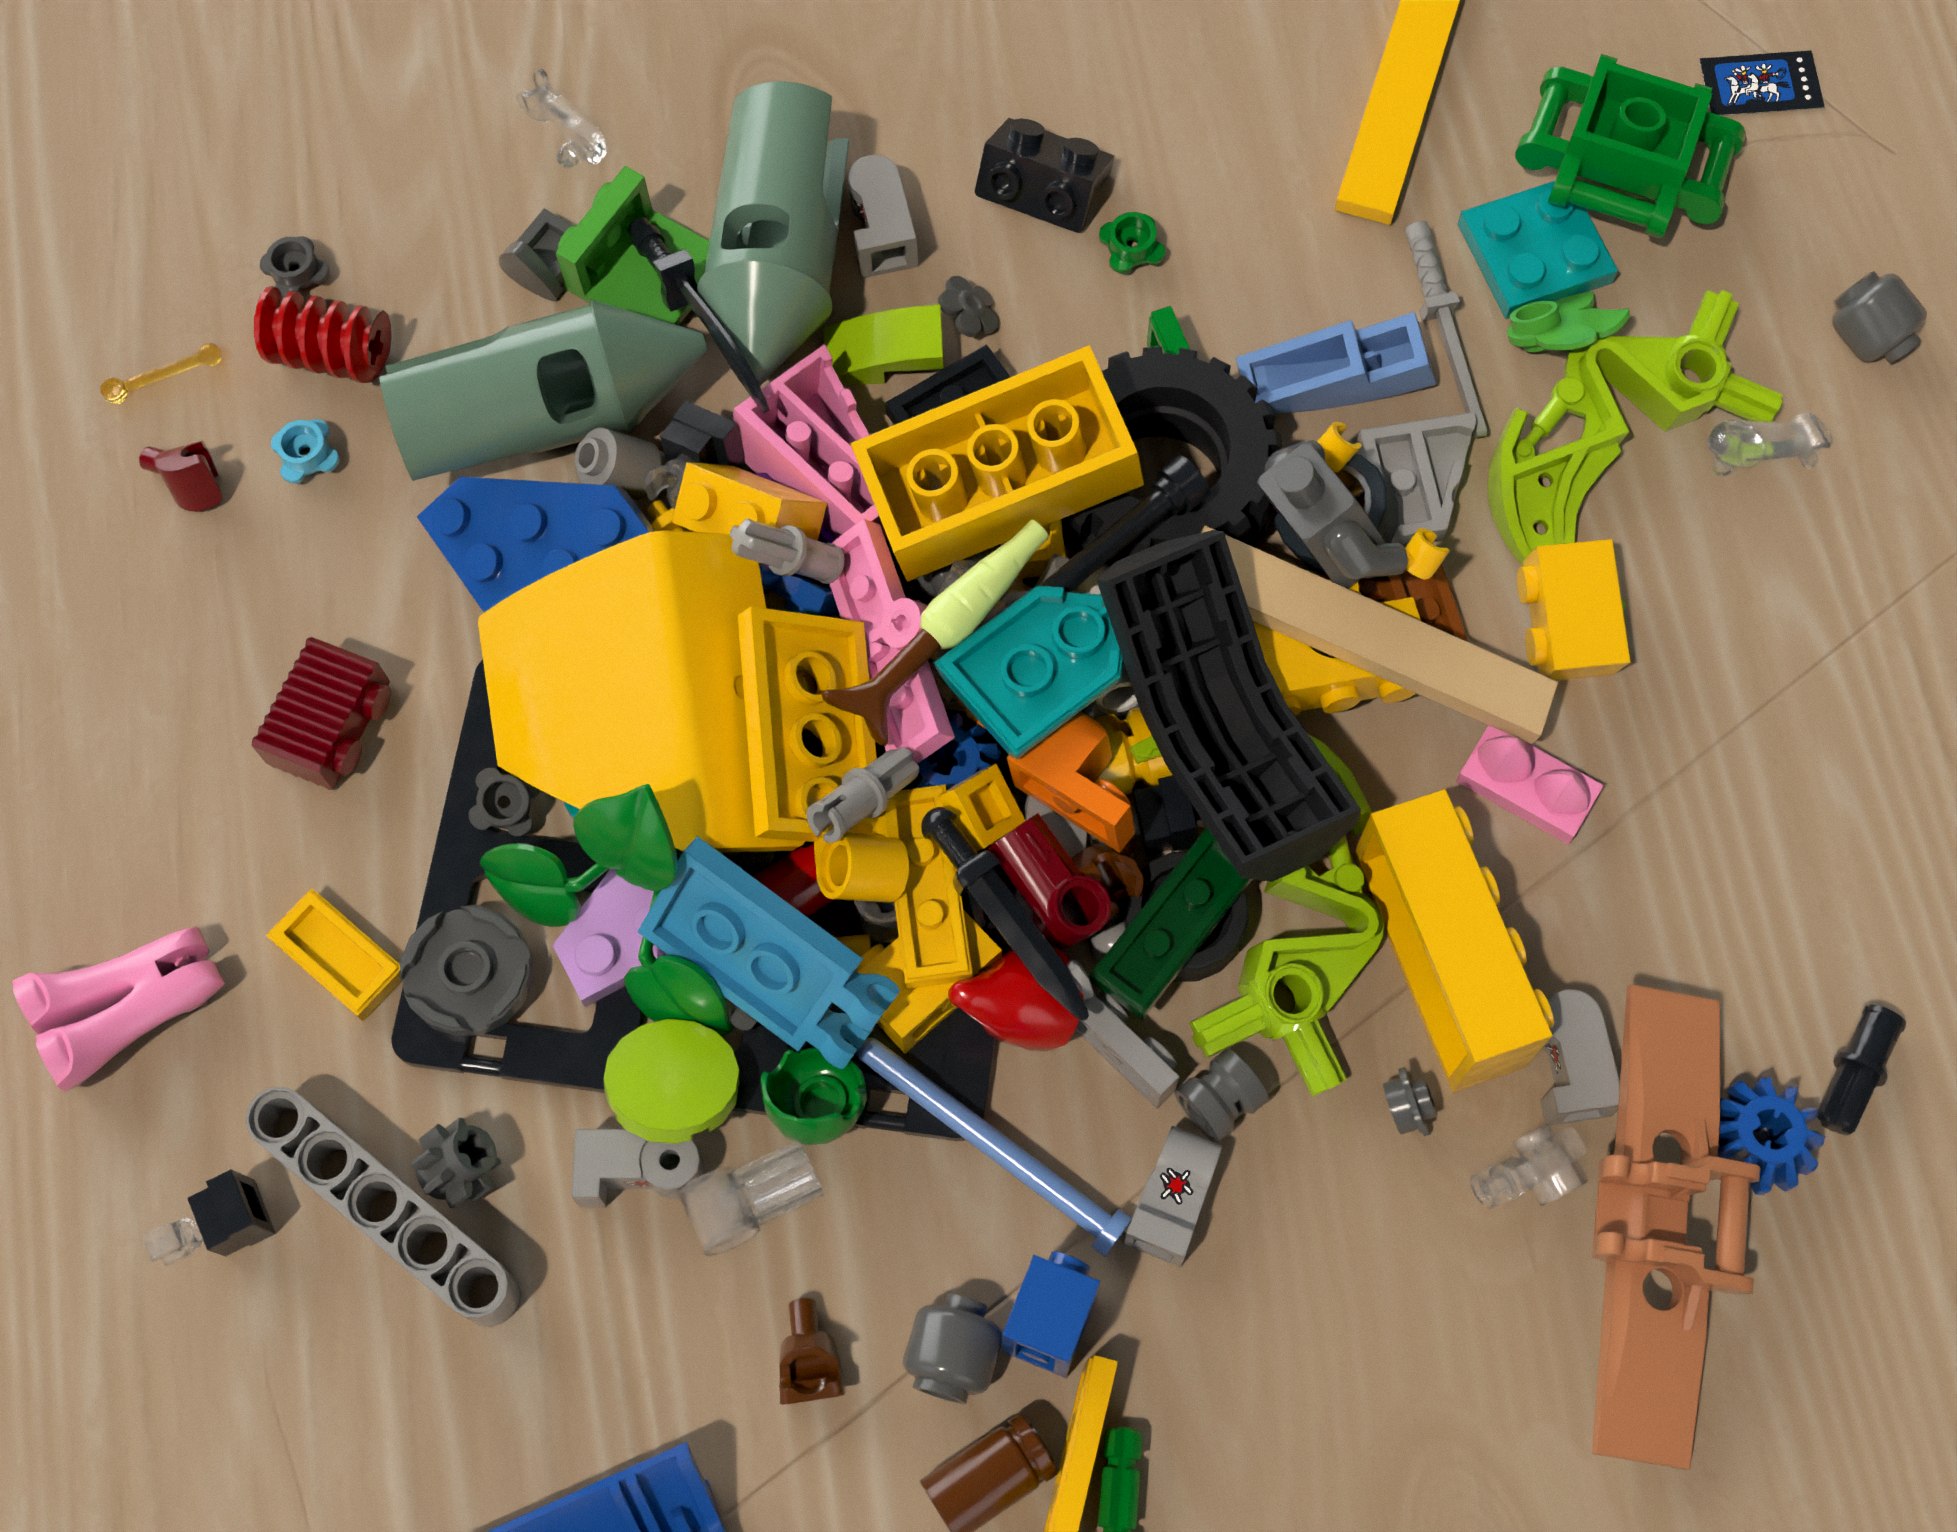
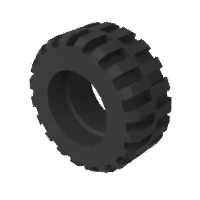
M1162 346L1143 347L1142 356L1131 358L1129 352L1125 351L1108 358V368L1103 370L1102 373L1132 441L1153 436L1182 440L1200 450L1211 461L1219 475V481L1210 489V495L1189 512L1183 509L1177 514L1168 512L1106 564L1109 567L1118 560L1161 542L1201 533L1204 526L1216 531H1223L1225 535L1256 548L1258 536L1265 534L1271 520L1273 505L1256 481L1264 473V465L1267 459L1274 452L1283 448L1281 433L1274 429L1276 417L1269 403L1264 400L1255 403L1258 388L1246 376L1240 375L1236 380L1229 375L1231 365L1216 357H1212L1210 363L1197 359L1198 351L1179 348L1178 355L1162 354ZM1123 493L1062 518L1064 546L1068 550L1080 547L1081 551L1142 500L1128 493Z

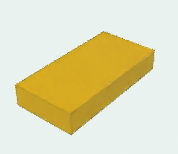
M313 888L266 934L276 946L362 1022L402 981L400 978V964Z

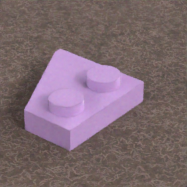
M616 869L609 870L580 908V912L573 922L570 921L552 945L585 1007L624 987V976L629 969L642 966L638 959V953L643 936L637 931L649 912L654 891L628 883L616 874ZM653 945V953L656 959L660 956L668 955Z

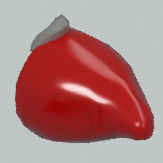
M1051 945L1068 967L1083 1001L1093 997L1092 985L1087 973L1083 969V965L1075 958H1068L1063 951ZM1014 951L1002 955L993 963L988 971L980 973L979 976L955 982L948 992L949 1000L952 1004L977 1020L988 1035L996 1038L999 1042L1030 1051H1050L1066 1045L1079 1022L1076 1017L1037 983Z

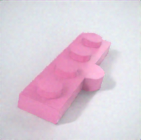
M863 518L832 542V544L843 550L844 567L839 578L830 583V587L841 619L864 622L869 680H871L921 631V614L927 608V605L905 597L881 526ZM928 660L892 695L887 713L888 744L884 746L886 752L905 747L912 752L913 761L917 764L955 738Z

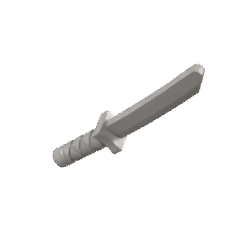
M1418 221L1407 226L1405 232L1410 249L1413 251V260L1415 267L1418 268L1417 273L1419 281L1422 283L1421 287L1425 298V303L1419 310L1421 320L1423 322L1437 319L1465 412H1475L1476 424L1473 435L1475 438L1486 436L1487 427L1452 319L1454 309L1460 300L1457 291L1447 292L1446 284L1443 282L1442 270L1438 265V256L1433 248L1435 246L1431 239L1432 235L1428 222Z

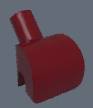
M203 441L167 451L151 446L145 447L139 457L141 468L162 476L173 499L180 508L197 512L209 509L222 501L220 485L214 478L219 475L212 456Z

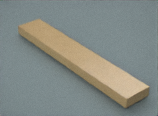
M1204 526L1201 533L1214 529ZM1225 535L1252 621L1514 737H1519V739L1533 744L1542 735L1558 684L1557 681Z

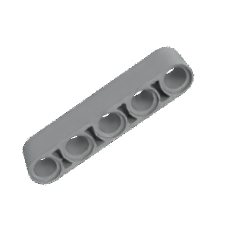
M273 1087L264 1090L253 1099L246 1115L247 1129L253 1139L454 1311L479 1326L487 1327L502 1324L513 1316L519 1305L521 1294L518 1281L514 1275L298 1093L286 1087ZM297 1110L298 1120L294 1129L286 1136L274 1138L273 1128L278 1117L286 1111ZM346 1150L347 1162L343 1171L334 1178L322 1179L321 1169L326 1157L333 1152ZM388 1191L396 1192L397 1203L393 1213L385 1220L372 1222L370 1208L375 1198ZM445 1233L448 1242L447 1249L442 1258L429 1265L421 1264L419 1251L423 1241L432 1234ZM495 1275L499 1286L494 1300L487 1306L472 1308L469 1301V1292L473 1283L482 1276Z

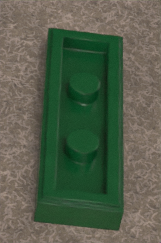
M1208 828L1204 830L1090 973L1089 979L1093 984L1141 1020L1144 1019L1253 880L1239 876Z

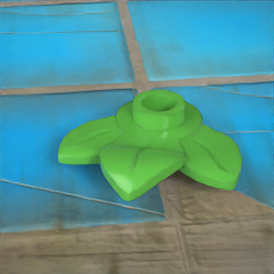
M1593 291L1567 296L1554 302H1532L1515 309L1510 314L1511 325L1507 329V335L1510 344L1523 347L1527 352H1539L1546 349L1574 350L1593 344L1597 339L1606 338L1616 333L1628 321L1630 311L1629 308L1617 310L1593 308L1595 302Z

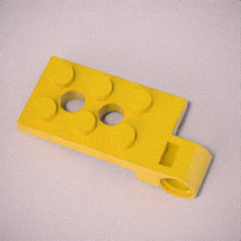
M750 606L738 615L755 837L814 842L818 885L823 895L829 899L894 902L902 895L909 875L907 849L902 840L899 839L896 800L888 799L887 807L882 814L875 818H864L834 843L823 841L824 834L834 828L833 825L817 837L807 821L809 806L842 785V778L845 773L853 768L864 769L877 759L875 740L871 737L864 718L827 704L821 696V691L827 689H845L869 681L864 622ZM797 666L804 667L815 678L817 683L816 695L807 692L799 684L796 675ZM803 728L811 730L820 739L823 748L821 758L812 755L805 748L802 741Z

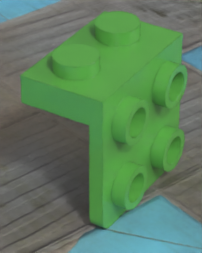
M624 166L612 182H607L601 186L594 197L591 209L579 224L569 227L560 239L555 253L567 291L588 303L593 299L680 325L690 312L691 307L687 305L675 311H669L662 301L661 281L657 272L646 257L641 256L632 244V237L628 232V227L637 218H647L652 225L658 228L665 239V245L671 253L686 249L693 258L695 267L694 277L697 285L705 272L709 241L654 211L645 177Z

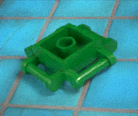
M1605 54L1600 55L1593 76L1559 66L1553 67L1545 73L1540 85L1541 102L1530 131L1524 134L1518 143L1515 157L1522 167L1529 170H1541L1546 166L1559 170L1547 203L1565 208L1566 203H1570L1646 227L1644 234L1660 239L1664 236L1674 207L1685 209L1687 216L1700 224H1710L1720 218L1725 204V196L1722 193L1733 156L1742 149L1746 132L1741 123L1707 112L1713 94L1711 93L1712 87L1695 83L1694 87H1690L1616 64L1618 58ZM1573 101L1582 104V108L1570 141L1555 137L1553 134L1563 106ZM1697 141L1707 143L1710 150L1700 182L1685 177ZM1576 175L1656 200L1655 204L1576 180Z

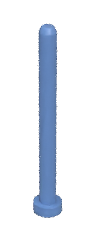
M867 1037L861 1047L856 1048L857 1056L864 1064L1092 1234L1096 1240L1091 1247L1102 1256H1107L1130 1224L1132 1217L1121 1209H1118L1113 1216L876 1038Z

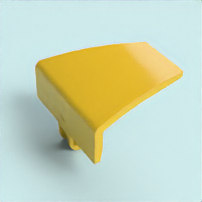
M672 530L654 531L611 546L557 570L515 592L481 614L478 618V627L497 766L537 789L579 809L593 800L620 795L641 785L650 784L668 824L674 846L682 851L697 836L720 853L792 851L804 845L805 841L755 837L738 615L750 606L766 608L759 562L736 556L731 550L733 539L729 534ZM797 666L796 675L799 684L807 692L816 695L815 678L804 667ZM807 728L802 729V736L813 734Z

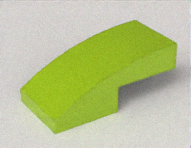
M940 304L875 312L823 328L824 344L833 358L832 367L843 386L885 384V372L944 369Z

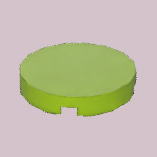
M665 1019L644 1024L622 1037L607 1058L604 1073V1092L608 1106L610 1105V1108L616 1113V1120L626 1131L649 1142L677 1144L693 1140V1134L702 1132L708 1127L709 1132L723 1124L737 1101L739 1067L732 1047L716 1031L694 1021Z

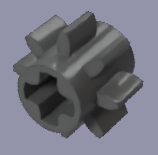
M459 1117L446 1128L437 1124L418 1139L425 1152L411 1162V1166L416 1168L417 1180L426 1195L446 1200L449 1208H455L467 1198L476 1201L495 1186L487 1173L500 1165L501 1159L497 1157L495 1144L487 1131L472 1125L466 1126L464 1118Z

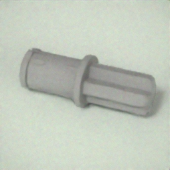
M745 519L740 526L734 525L729 534L733 539L731 550L736 556L769 565V568L777 575L787 577L796 573L819 580V582L824 584H830L839 578L844 567V553L840 547L832 543H824L808 538L800 528L791 525L783 526L779 529L751 519Z
M900 747L897 750H888L864 769L853 768L845 773L842 778V785L809 806L807 821L814 834L818 837L833 825L834 828L824 834L823 841L834 843L864 818H875L882 814L887 807V800L918 776L919 766L913 761L912 752L905 747Z

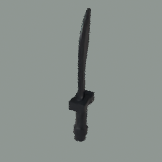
M640 217L633 220L628 227V232L632 237V244L641 256L646 257L657 272L661 281L663 303L670 312L687 305L691 307L709 331L728 365L763 413L770 411L762 389L744 355L711 310L698 296L693 258L686 249L671 253L665 245V239L658 228L652 225L647 218Z

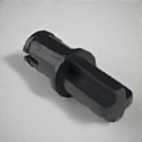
M1873 1004L1869 1005V1007H1864L1862 1017L1846 1051L1836 1054L1833 1060L1837 1070L1819 1106L1817 1116L1824 1128L1842 1135H1850L1855 1132L1875 1087L1883 1086L1886 1083L1888 1075L1884 1068L1901 1032L1906 1028V1021L1896 1012Z

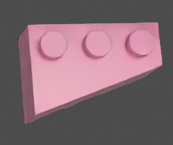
M823 344L762 388L770 411L763 413L752 397H749L734 408L733 421L737 423L744 453L742 461L755 473H767L781 485L828 502L822 525L836 538H839L865 518L879 524L885 540H887L888 537L850 444L871 434L868 433L856 411L857 402L850 389H844L833 369V358L826 345Z

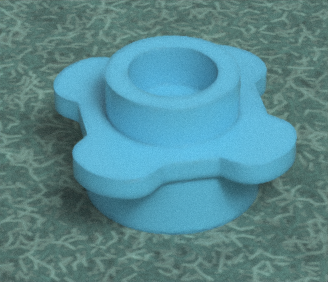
M319 419L292 421L273 436L271 448L275 453L279 454L283 465L280 469V474L285 481L292 484L300 483L306 475L318 471L331 472L337 467L339 455L336 450L330 448L327 439L330 429L324 421ZM310 448V452L307 455L300 454L303 449Z

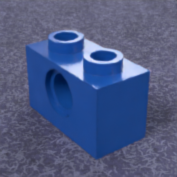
M1056 1251L1051 1252L1049 1260L1033 1254L1002 1334V1353L1067 1378L1096 1302L1100 1285L1099 1280L1088 1276L1091 1267L1079 1259Z

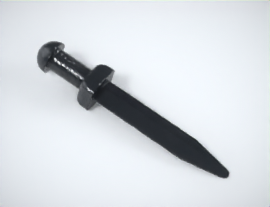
M936 807L928 811L922 819V834L925 839L932 837L957 869L953 878V885L957 893L962 896L969 891L1037 983L1078 1020H1087L1089 1017L1087 1007L1068 967L996 873L1001 864L997 856L990 851H982L977 854V851L958 826H956L954 820L957 814L953 810L946 807Z

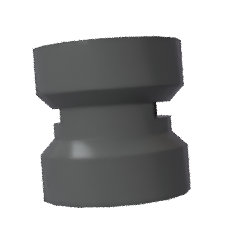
M1225 1049L1211 1060L1208 1075H1204L1200 1079L1189 1078L1174 1093L1190 1120L1207 1138L1215 1143H1219L1233 1131L1234 1120L1239 1117L1240 1112L1253 1114L1269 1100L1268 1093L1256 1074L1230 1049Z

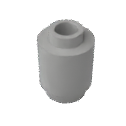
M593 429L579 443L575 452L576 471L582 484L621 486L633 500L652 497L659 493L668 476L665 454L658 450L653 442L610 429Z

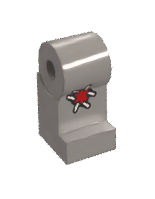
M867 155L859 158L852 164L848 172L851 208L855 216L865 224V229L854 231L856 257L861 278L919 267L917 238L900 174L895 163L881 155Z
M1568 989L1558 992L1548 1001L1554 1018V1026L1550 1028L1553 1036L1542 1048L1549 1054L1555 1087L1551 1088L1540 1100L1546 1126L1612 1117L1618 1111L1620 1081L1602 1011L1598 1003L1587 993Z
M1171 1126L1155 1170H1152L1136 1207L1126 1233L1124 1245L1181 1267L1222 1145Z
M625 1129L575 1130L571 1197L579 1207L606 1208L607 1189H652L661 1197L678 1199L694 1192L701 1183L704 1172L703 1161L692 1140L671 1144L649 1142Z

